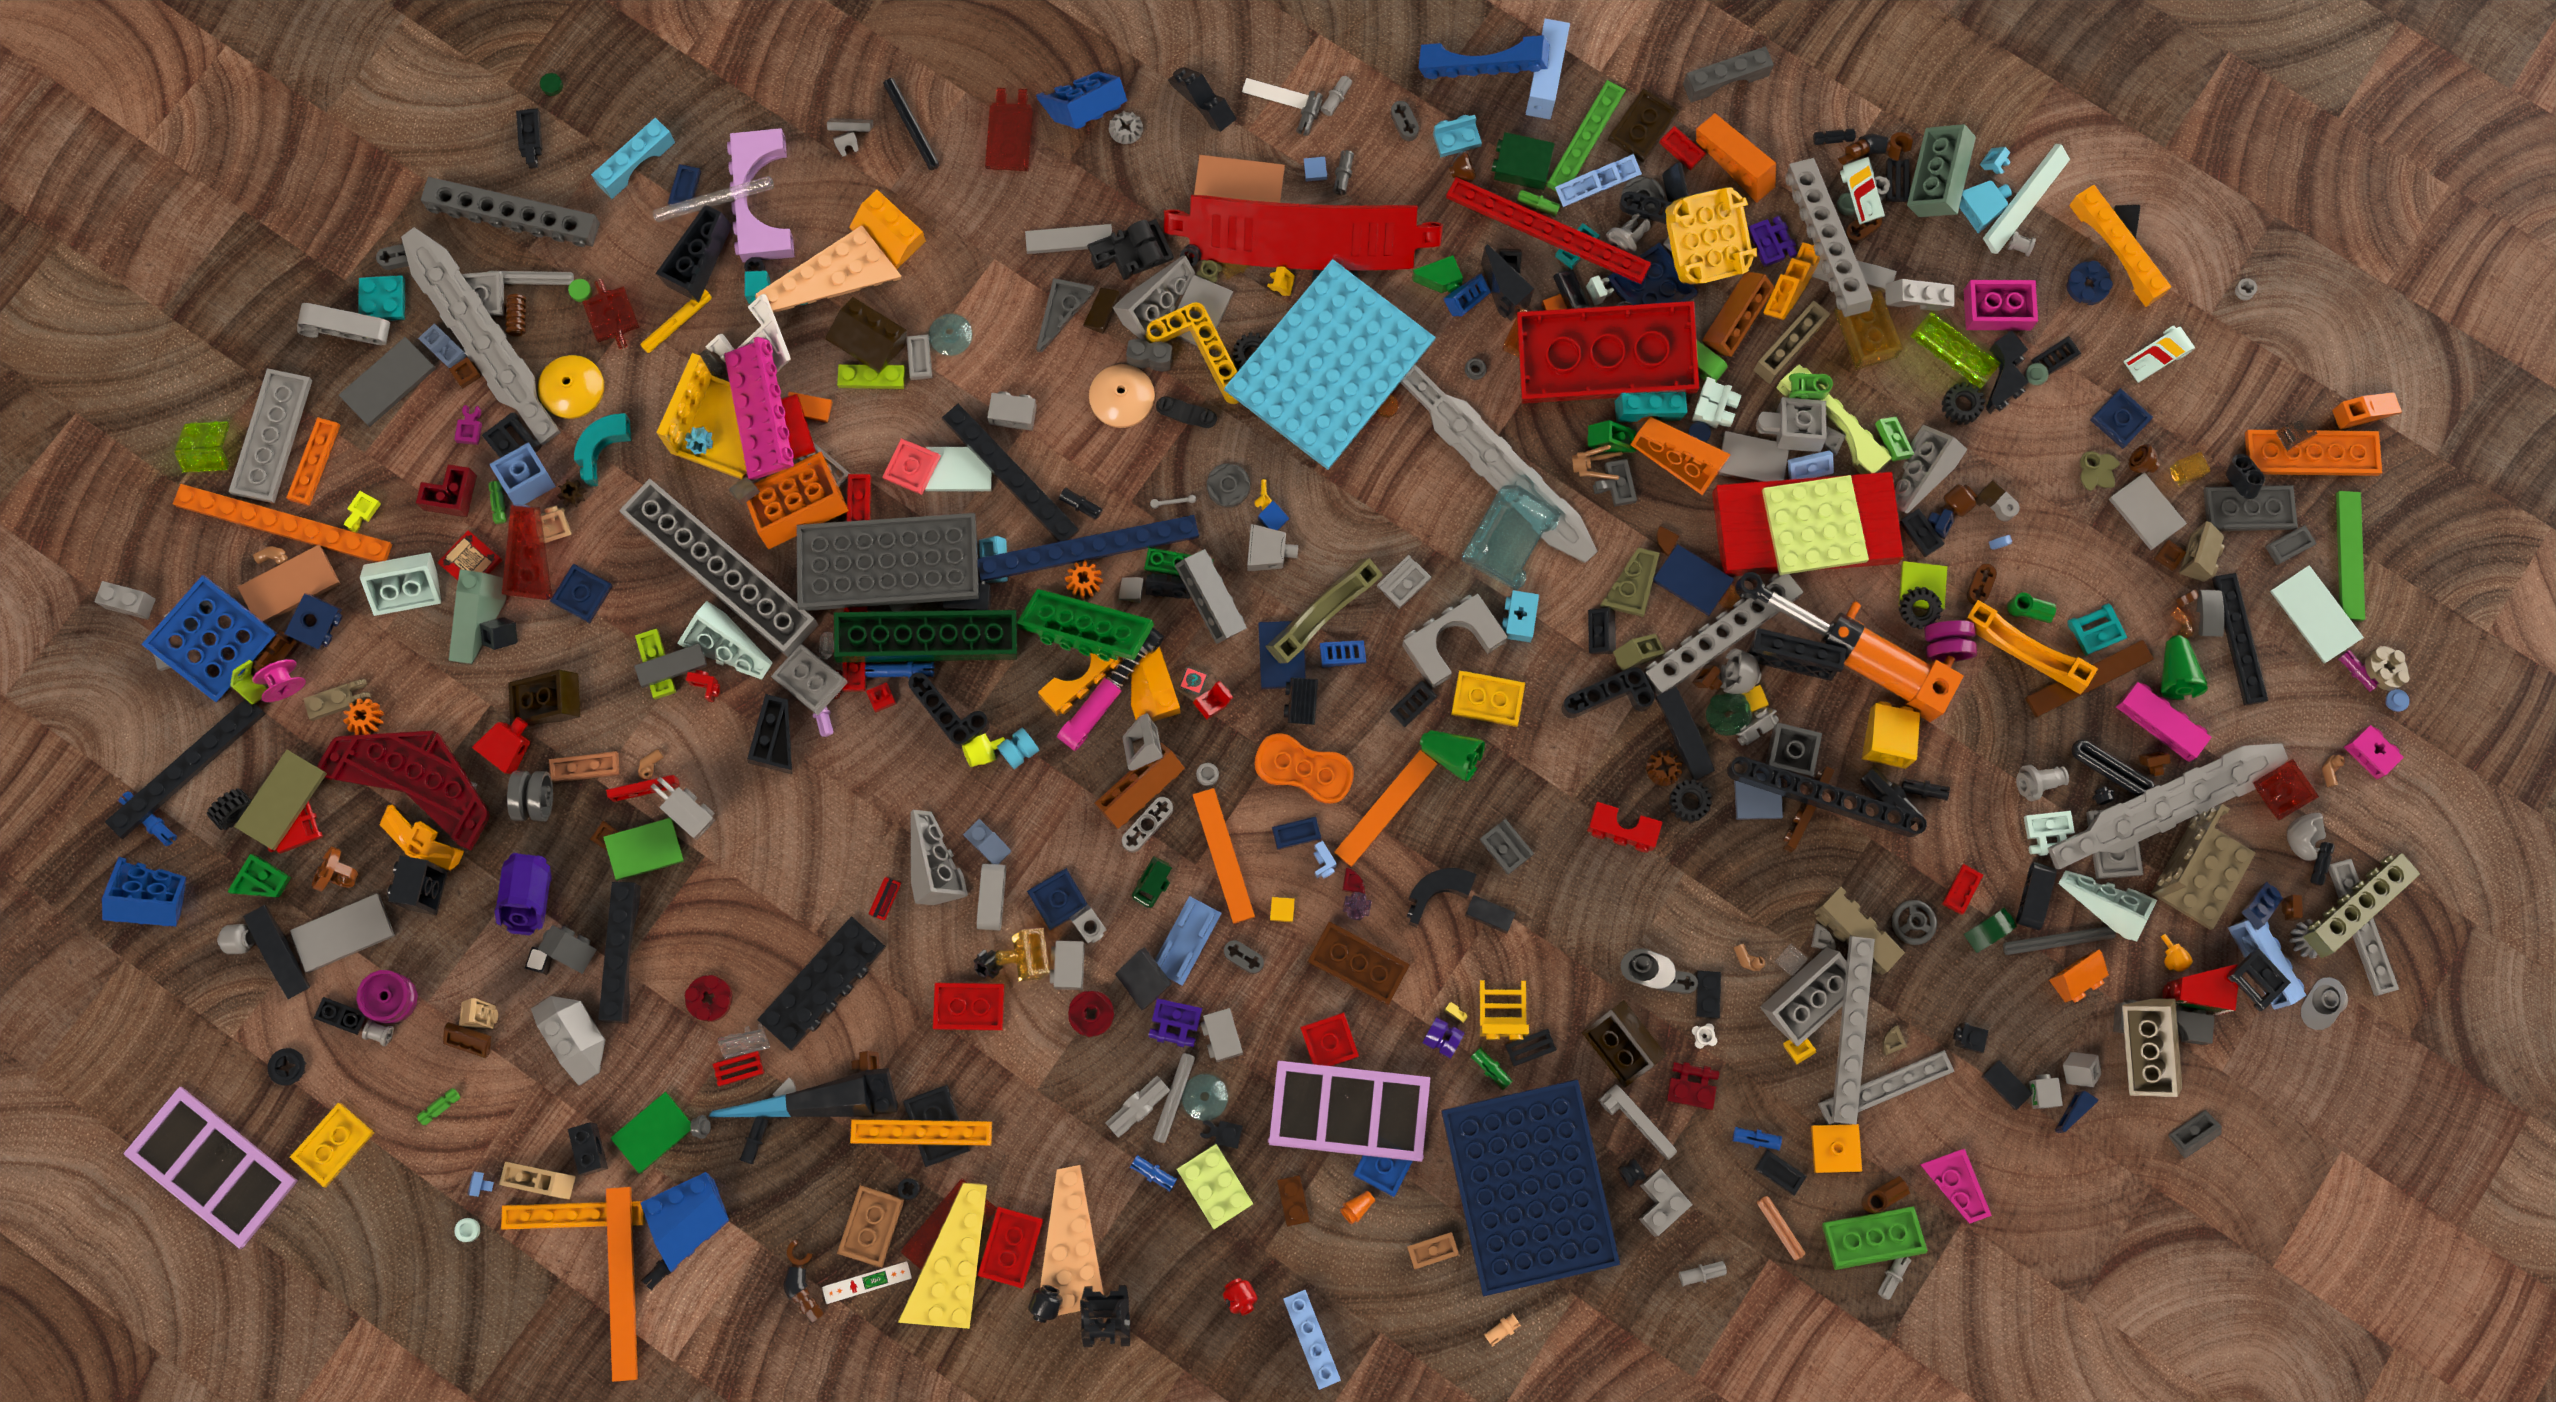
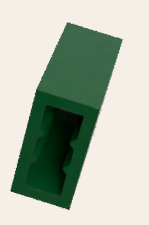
M1504 132L1503 140L1498 139L1496 152L1500 153L1499 158H1494L1491 171L1495 172L1494 180L1544 191L1555 143Z

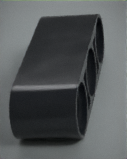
M2032 862L2024 885L2016 924L2038 931L2041 930L2056 878V868Z

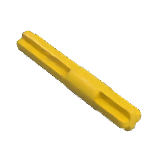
M704 290L699 303L692 299L647 337L641 343V347L647 353L653 351L712 299L710 293Z

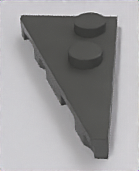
M1053 278L1036 347L1037 352H1043L1094 293V286Z

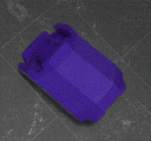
M512 853L509 859L503 863L497 905L494 912L496 923L500 926L502 923L506 925V930L511 934L531 935L535 929L538 928L540 930L543 928L549 885L552 877L551 868L546 864L547 861L542 856Z

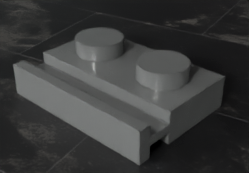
M1506 818L1479 839L1507 875L1534 855Z

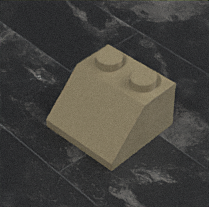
M2206 521L2191 533L2186 548L2187 553L2183 558L2179 574L2202 582L2216 575L2218 570L2216 562L2224 550V544H2222L2224 536L2211 522Z

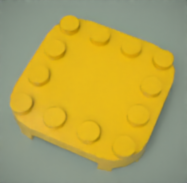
M1722 188L1683 197L1666 207V225L1678 278L1682 283L1703 284L1744 274L1749 271L1748 268L1751 266L1753 258L1757 257V248H1751L1743 207L1748 205L1745 197L1742 198L1733 188Z

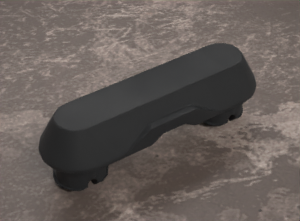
M1166 396L1161 397L1156 402V409L1160 414L1182 423L1211 428L1217 422L1215 412L1207 408L1191 405Z

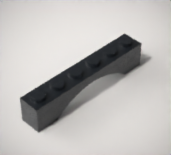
M612 882L598 1018V1020L605 1023L628 1024L630 952L641 893V886L633 882Z

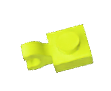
M359 491L347 508L352 514L347 518L344 525L348 527V530L356 533L361 526L362 520L364 519L369 522L381 503Z

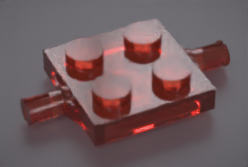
M602 279L596 280L594 284L598 294L593 298L582 301L596 340L599 343L615 338L619 349H623L622 345L626 348L627 344L623 335L640 328L626 289L623 286L614 290H606L604 281Z

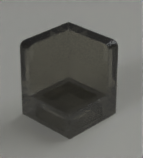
M2301 421L2291 422L2276 432L2287 451L2309 441L2318 434L2316 430L2308 433Z

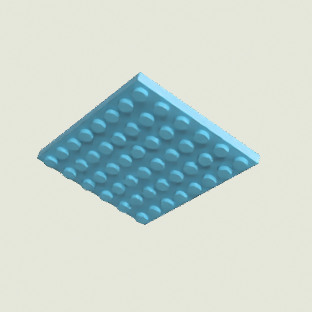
M1332 259L1225 386L1224 391L1329 470L1432 345L1436 337Z

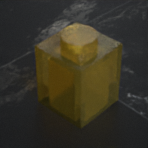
M2202 452L2177 460L2170 467L2172 478L2177 481L2179 487L2201 479L2211 471Z

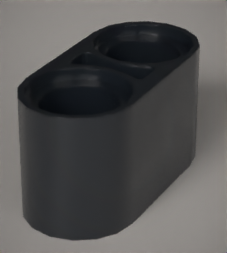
M2237 454L2233 457L2226 471V477L2242 497L2246 499L2256 498L2265 482L2264 474L2247 455Z

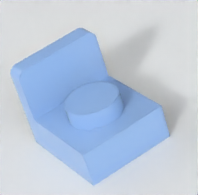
M1321 841L1315 845L1316 852L1313 854L1319 864L1324 863L1325 865L1315 871V876L1317 878L1322 876L1324 879L1335 872L1334 868H1336L1337 863L1324 842Z

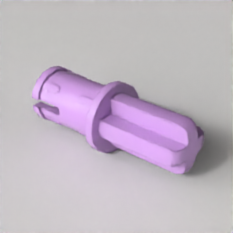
M827 706L819 715L813 714L822 737L830 736L834 732L829 717L831 712L827 710Z

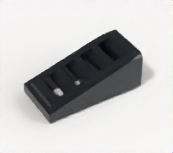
M2070 336L2032 359L2031 362L2034 364L2044 360L2049 367L2048 372L2050 375L2081 357V352ZM2066 346L2071 355L2067 356L2062 348ZM2059 351L2063 357L2062 361L2059 360L2055 352ZM2050 355L2056 362V365L2054 366L2047 358Z
M1422 680L1390 710V713L1406 727L1438 696ZM1422 689L1429 699L1425 700L1418 691ZM1414 695L1423 703L1421 706L1412 699ZM1407 701L1416 709L1414 713L1405 705ZM1402 708L1410 717L1406 719L1398 709Z

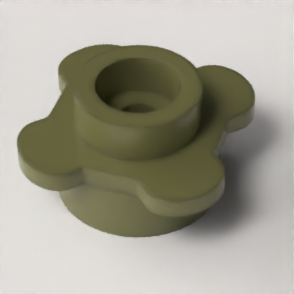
M1203 260L1201 270L1197 272V276L1216 283L1217 275L1222 271V267L1214 261Z

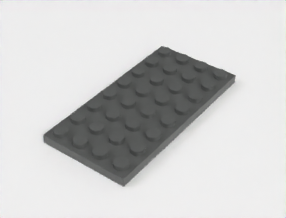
M975 513L797 525L798 610L807 611L979 599Z

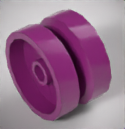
M1962 620L1944 621L1930 624L1924 628L1925 640L1931 643L1926 647L1928 661L1934 662L1938 660L1944 663L1946 657L1950 655L1955 658L1954 662L1977 656V645L1971 640L1976 636L1975 624L1973 622Z
M379 970L370 973L362 980L357 990L356 1000L359 1009L366 1017L381 1023L395 1024L404 1021L413 1013L417 1005L418 994L415 985L409 978L390 970Z

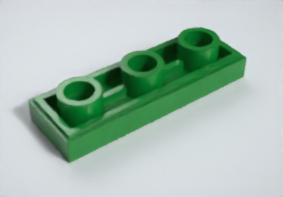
M1148 547L1144 570L1180 576L1175 563L1191 555Z

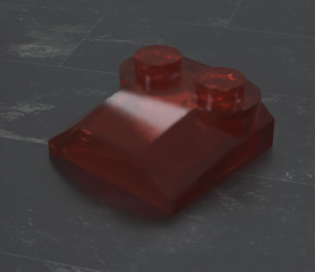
M2294 759L2289 760L2253 782L2258 794L2278 821L2319 797Z

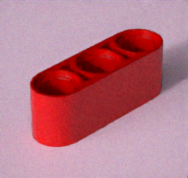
M798 394L781 398L782 406L785 410V423L789 430L790 448L793 451L794 459L816 453Z

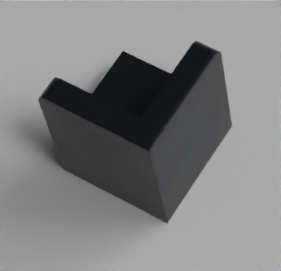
M501 617L480 623L482 645L496 650L517 644L516 622Z

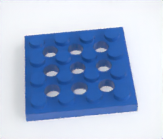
M202 575L141 645L214 702H218L231 687L232 671L248 660L253 662L272 641L277 632L205 575ZM203 601H209L213 606L209 614L201 611L200 605ZM222 615H226L231 619L230 627L223 628L220 626L219 618ZM188 618H194L198 623L194 631L188 630L185 626ZM240 630H246L249 633L250 639L248 642L243 643L238 640L237 634ZM210 632L216 636L214 645H208L204 642V635ZM173 635L181 637V647L175 648L170 644V639ZM225 647H230L234 650L235 656L233 659L227 660L223 657L222 651ZM191 650L200 652L201 659L199 662L195 663L189 659V652ZM215 664L219 667L220 673L217 677H212L208 674L207 668L209 665Z

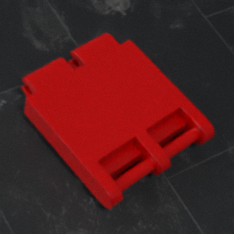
M309 801L305 805L306 808H303L275 851L278 853H284L323 837L322 832L318 830L315 821L317 817L312 812Z

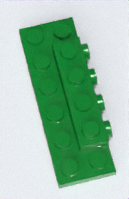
M1041 589L1035 591L1016 623L1019 629L1037 633L1040 640L1046 645L1057 643L1067 651L1075 648L1085 656H1090L1093 653L1098 655L1103 661L1117 660L1119 656L1135 660L1154 626L1152 619Z

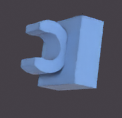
M473 1171L467 1195L479 1197L480 1190L492 1192L494 1182L482 1180L484 1173Z

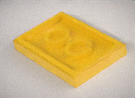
M1459 670L1451 715L1517 727L1525 682Z
M338 1102L290 1158L322 1187L326 1188L375 1132L342 1103Z

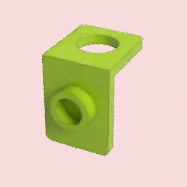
M248 660L232 671L230 686L249 703L254 704L262 699V694L267 688L262 684H255L252 681L251 670L253 662Z

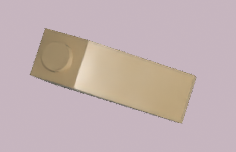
M505 1162L499 1185L570 1199L576 1176Z

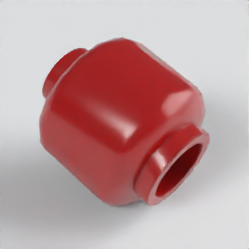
M1237 1278L1229 1282L1223 1292V1298L1231 1313H1241L1244 1316L1254 1310L1253 1306L1258 1298L1249 1281Z

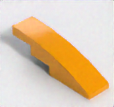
M1803 242L1796 258L1791 259L1785 274H1780L1775 289L1763 312L1765 315L1784 320L1794 307L1820 261V257L1815 254L1814 245Z

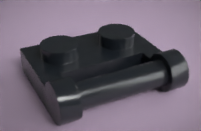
M510 413L482 434L483 438L500 458L520 447L506 430L509 426L514 428L526 444L529 442L535 453L542 447L538 440H534L519 422V417L516 413Z
M2259 948L2254 949L2236 968L2227 974V978L2231 982H2235L2255 1003L2254 1007L2258 1011L2268 1007L2291 983ZM2245 972L2266 993L2263 997L2242 977Z

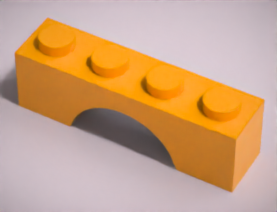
M1091 653L1090 667L1081 678L1073 681H1063L1054 677L1038 691L1039 697L1056 716L1061 713L1065 714L1073 707L1072 703L1079 698L1081 700L1090 692L1089 688L1093 684L1098 685L1104 677L1106 678L1105 674L1110 669H1117V664L1122 663L1123 657L1119 656L1117 660L1103 661L1098 655Z

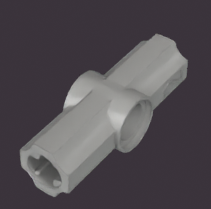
M1156 1076L1140 1092L1137 1091L1127 1099L1123 1107L1105 1123L1119 1138L1132 1125L1145 1118L1153 1110V1106L1171 1090Z

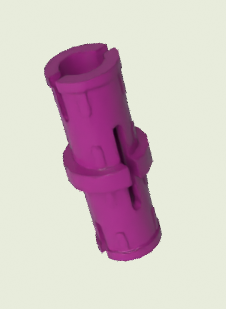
M2347 650L2338 658L2352 673L2351 676L2353 678L2356 677L2369 692L2377 687L2379 683L2375 678L2370 679L2366 672L2365 663L2362 664L2350 650Z

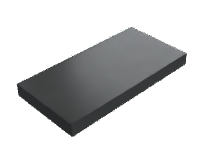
M404 337L343 390L339 396L370 427L436 368Z
M2293 485L2262 486L2258 496L2254 499L2242 497L2234 486L2205 487L2203 489L2206 521L2211 522L2219 531L2295 530L2298 528Z

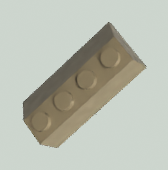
M2147 999L2124 1004L2122 1009L2129 1095L2178 1097L2182 1090L2176 1000Z

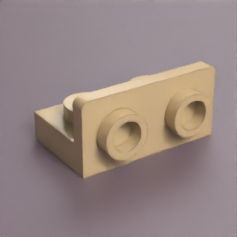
M557 505L545 508V513L536 515V512H532L522 516L523 520L519 522V526L528 549L572 534L564 514V507L558 508Z

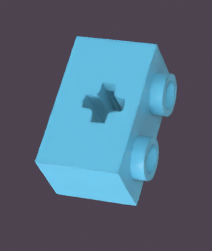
M1513 590L1511 597H1506L1505 610H1508V616L1503 618L1502 629L1505 631L1507 639L1531 643L1539 594ZM1517 612L1521 613L1522 620H1518Z

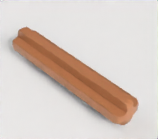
M1764 1196L1757 1201L1758 1206L1794 1260L1802 1258L1805 1255V1251L1770 1198Z

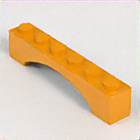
M2092 185L2076 195L2069 205L2081 222L2084 221L2090 225L2113 249L2131 279L2134 287L2133 291L2144 306L2147 307L2163 297L2169 291L2171 285L2096 186Z
M1977 600L1965 621L1975 624L1976 635L2080 695L2088 687L2098 668L2079 657L2074 658L2062 654L2033 640L2004 620L1997 613V610Z

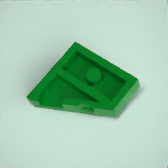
M250 854L227 892L230 894L280 897L292 877L257 855Z

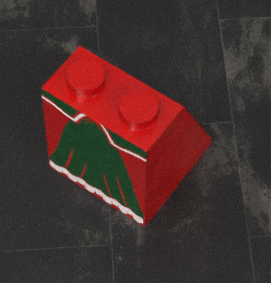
M2238 964L2167 982L2163 989V998L2175 999L2176 1006L2188 1010L2207 1011L2206 1013L2214 1015L2236 1011L2238 985L2235 982H2231L2227 978V974L2236 968Z

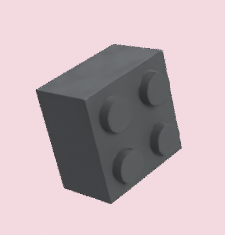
M1777 723L1772 729L1765 764L1812 778L1814 776L1822 733Z

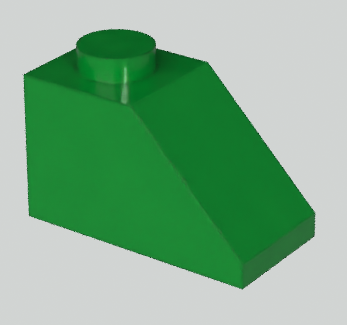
M1454 255L1414 269L1412 280L1439 293L1447 291L1451 293L1462 286L1463 276Z
M1610 420L1588 426V447L1596 449L1610 445L1611 448L1603 452H1636V449L1631 446L1636 436V431Z

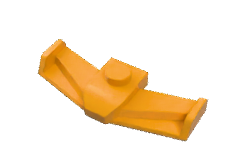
M393 804L387 806L379 825L405 851L406 855L412 858L428 860L449 871L459 864L464 850L436 842L437 831L422 821L415 822L412 827L396 810Z

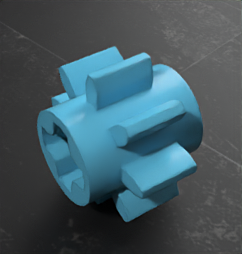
M692 427L691 433H686L685 436L687 441L686 448L691 449L694 454H706L707 448H712L713 441L711 440L712 432L708 433L704 427Z

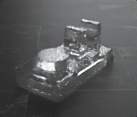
M761 1023L758 1024V1030L751 1031L749 1026H746L745 1033L730 1034L718 1038V1045L724 1058L770 1048L765 1029Z

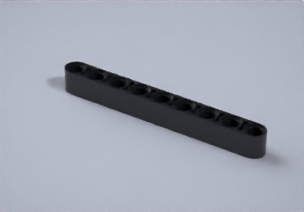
M1736 757L1727 767L1728 776L1735 781L1903 836L1915 837L1925 831L1927 827L1926 819L1918 813L1746 757ZM1734 765H1742L1744 773L1736 772ZM1757 771H1762L1765 774V781L1757 778ZM1778 778H1783L1787 781V788L1779 785ZM1800 785L1807 786L1809 789L1808 795H1804L1800 791ZM1822 792H1826L1830 795V802H1826L1823 800ZM1844 799L1852 802V809L1844 806ZM1866 806H1870L1874 810V816H1869L1866 813ZM1888 813L1896 817L1895 824L1888 820ZM1910 820L1917 823V831L1911 829L1909 825Z

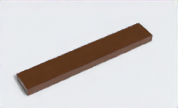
M2144 640L2092 664L2098 670L2081 695L2154 660ZM2056 682L2027 696L2025 700L2037 718L2081 695Z

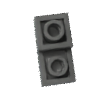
M2198 590L2199 597L2196 612H2200L2198 635L2223 637L2224 603L2222 591Z

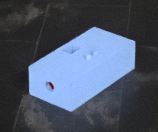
M1546 18L1544 20L1541 35L1545 36L1550 45L1548 69H1542L1533 73L1525 115L1551 119L1570 23Z

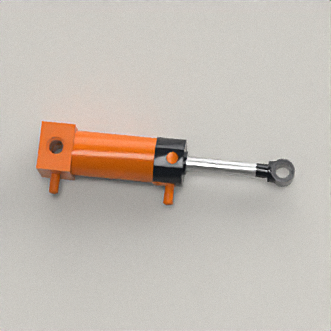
M1747 572L1736 582L1735 589L1741 598H1751L1755 601L1758 598L1823 635L1820 643L1846 648L1845 666L1905 699L1906 701L1903 706L1913 708L1914 712H1919L1920 717L1929 722L1944 714L1964 675L1951 668L1955 661L1953 656L1948 655L1944 663L1935 660L1928 664L1865 628L1864 624L1854 619L1861 607L1860 603L1856 601L1852 603L1846 615L1840 612L1829 624L1766 588V583L1762 582L1761 577L1757 573ZM1744 581L1751 582L1753 590L1747 589Z

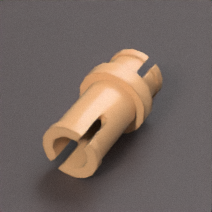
M1513 1313L1506 1319L1504 1317L1500 1319L1501 1322L1484 1333L1492 1347L1508 1334L1513 1335L1515 1333L1514 1330L1521 1326Z

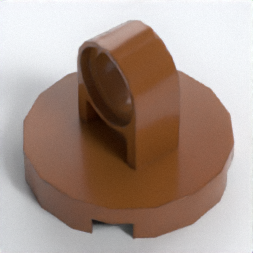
M330 846L322 858L325 860L320 867L318 866L311 885L313 889L322 892L328 882L346 888L354 886L358 873L352 867L338 862L341 854L340 849Z

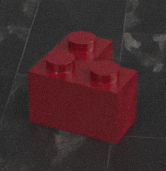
M448 464L443 485L420 483L416 504L424 511L467 518L477 475L468 467Z

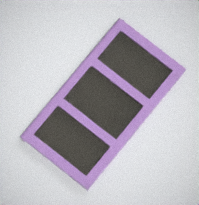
M1278 1061L1268 1143L1273 1146L1422 1162L1424 1158L1423 1149L1430 1077Z
M179 1087L124 1152L128 1159L239 1249L245 1247L247 1242L298 1181L183 1087Z

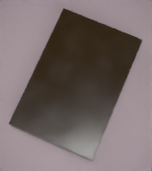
M1643 88L1612 131L1608 140L1629 154H1634L1635 158L1644 162L1678 115L1679 110Z

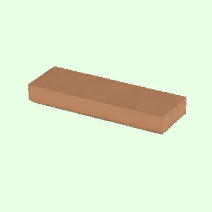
M617 751L548 759L552 783L620 775Z

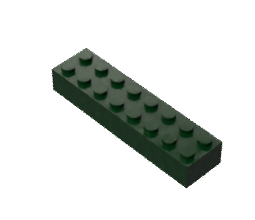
M1016 610L834 612V658L836 663L1017 660Z

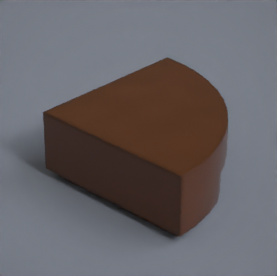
M1659 526L1656 535L1661 551L1669 557L1679 535Z

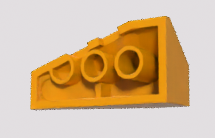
M1158 647L1154 653H1148L1145 655V658L1142 657L1139 661L1140 665H1136L1133 669L1134 672H1132L1131 707L1136 720L1148 713L1153 722L1181 713L1161 649Z

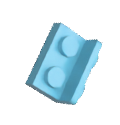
M1463 115L1453 121L1444 120L1434 126L1433 137L1440 158L1481 147L1482 145L1476 127L1475 115Z

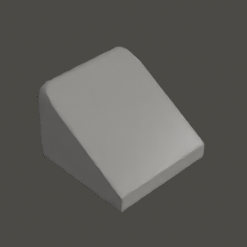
M1122 578L1119 600L1141 603L1144 578Z

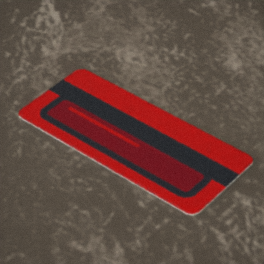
M884 877L869 915L881 920L886 919L901 886L900 882Z

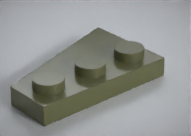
M1637 548L1600 607H1609L1616 611L1644 617L1660 553Z

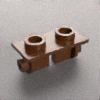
M279 630L278 634L276 633V636L266 646L252 666L259 671L269 664L285 660L298 642Z

